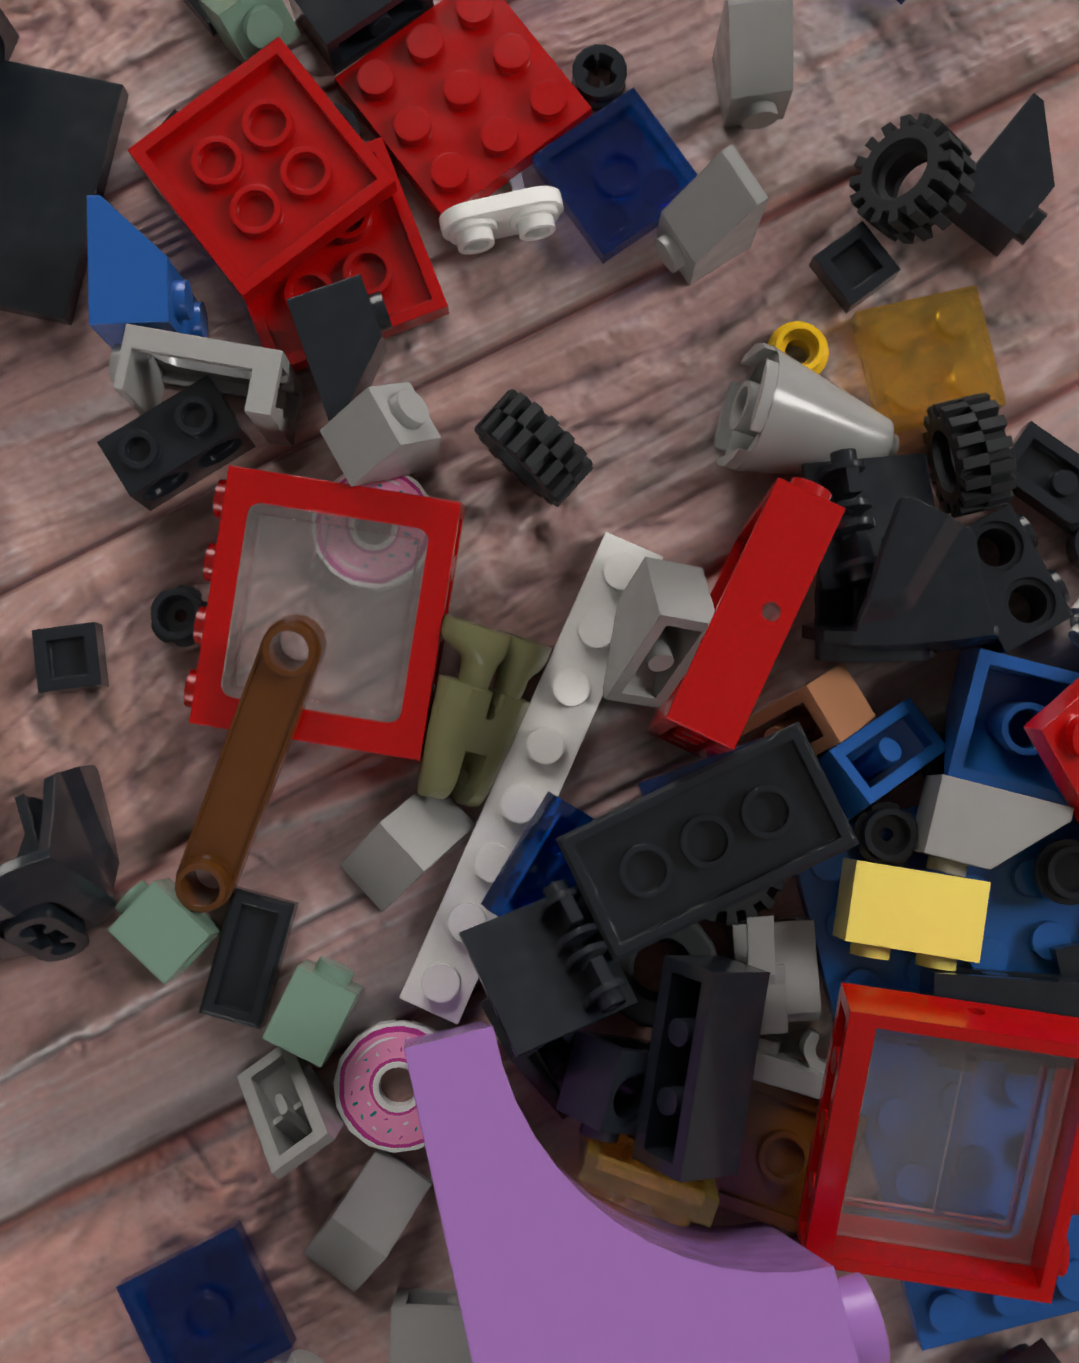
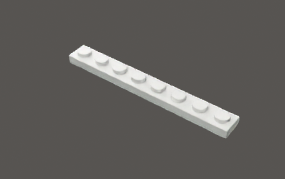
M605 532L534 692L529 708L401 992L400 999L458 1025L478 980V974L459 933L508 912L603 696V684L618 599L645 557L662 560L663 556Z

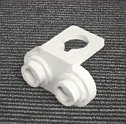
M520 172L508 182L512 192L463 202L445 210L439 217L442 237L457 245L458 251L461 254L467 255L487 251L494 246L495 239L519 234V238L523 241H535L546 238L555 232V222L564 211L561 193L559 189L551 186L525 188Z

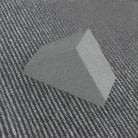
M416 792L383 819L340 866L375 905L384 912L474 828L476 824L450 796L443 800L419 795Z
M280 1047L275 1048L237 1076L271 1173L279 1180L335 1140L345 1124L336 1108L335 1100L308 1061Z
M376 1149L305 1248L303 1254L352 1291L356 1292L387 1258L431 1186L432 1181L395 1153Z

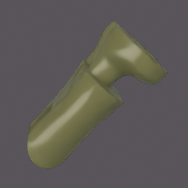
M444 614L441 635L460 654V672L458 678L439 674L419 767L417 792L419 795L438 800L447 798L451 793L453 800L457 804L479 807L492 788L531 703L521 698L531 677L540 672L547 664L552 648L508 632L493 630L459 617ZM498 667V673L496 676L494 687H489L494 676V673Z

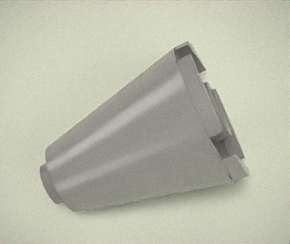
M765 343L755 344L742 359L740 364L751 368L743 384L731 381L718 418L714 448L725 451L724 456L716 459L718 466L732 471L803 475L801 468L803 463L830 461V453L840 449H856L857 459L896 456L899 448V437L894 434V425L891 419L778 348Z

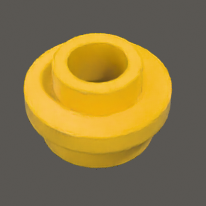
M793 321L783 324L773 332L767 343L784 353L788 347H800L806 354V361L801 364L817 374L823 371L828 361L829 348L825 336L818 328L806 322Z

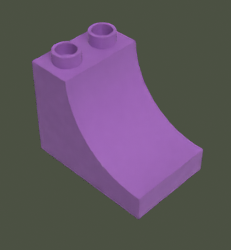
M477 1021L405 1040L404 1052L472 1363H890V1347L885 1324L875 1296L861 1273L856 1272L837 1278L833 1265L774 1227L761 1221L738 1225L699 1226L669 1222L637 1213L602 1197L581 1184L555 1163L534 1136L515 1100L502 1065L492 1025Z

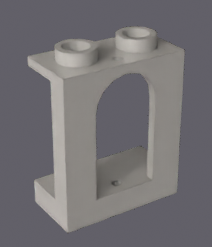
M126 324L122 344L117 343L111 352L109 376L114 383L113 389L141 415L162 403L165 385L187 388L208 375L223 395L246 399L245 413L269 443L293 447L304 386L283 351Z

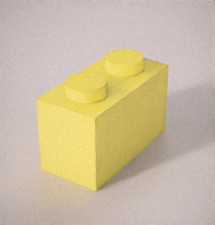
M843 858L832 935L851 942L849 953L853 955L890 960L891 949L915 952L916 965L945 971H956L957 960L980 963L991 882Z

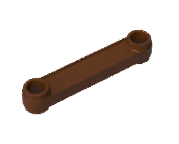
M299 614L284 616L268 628L261 641L176 873L175 892L177 898L183 906L191 911L204 913L218 909L227 902L238 886L325 655L327 643L324 631L316 621L308 616ZM282 632H296L304 638L309 650L307 659H293L284 652L280 642ZM195 870L208 871L214 875L218 881L219 888H208L203 885L197 878Z

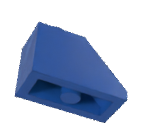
M908 697L829 750L818 761L849 821L945 751V743Z

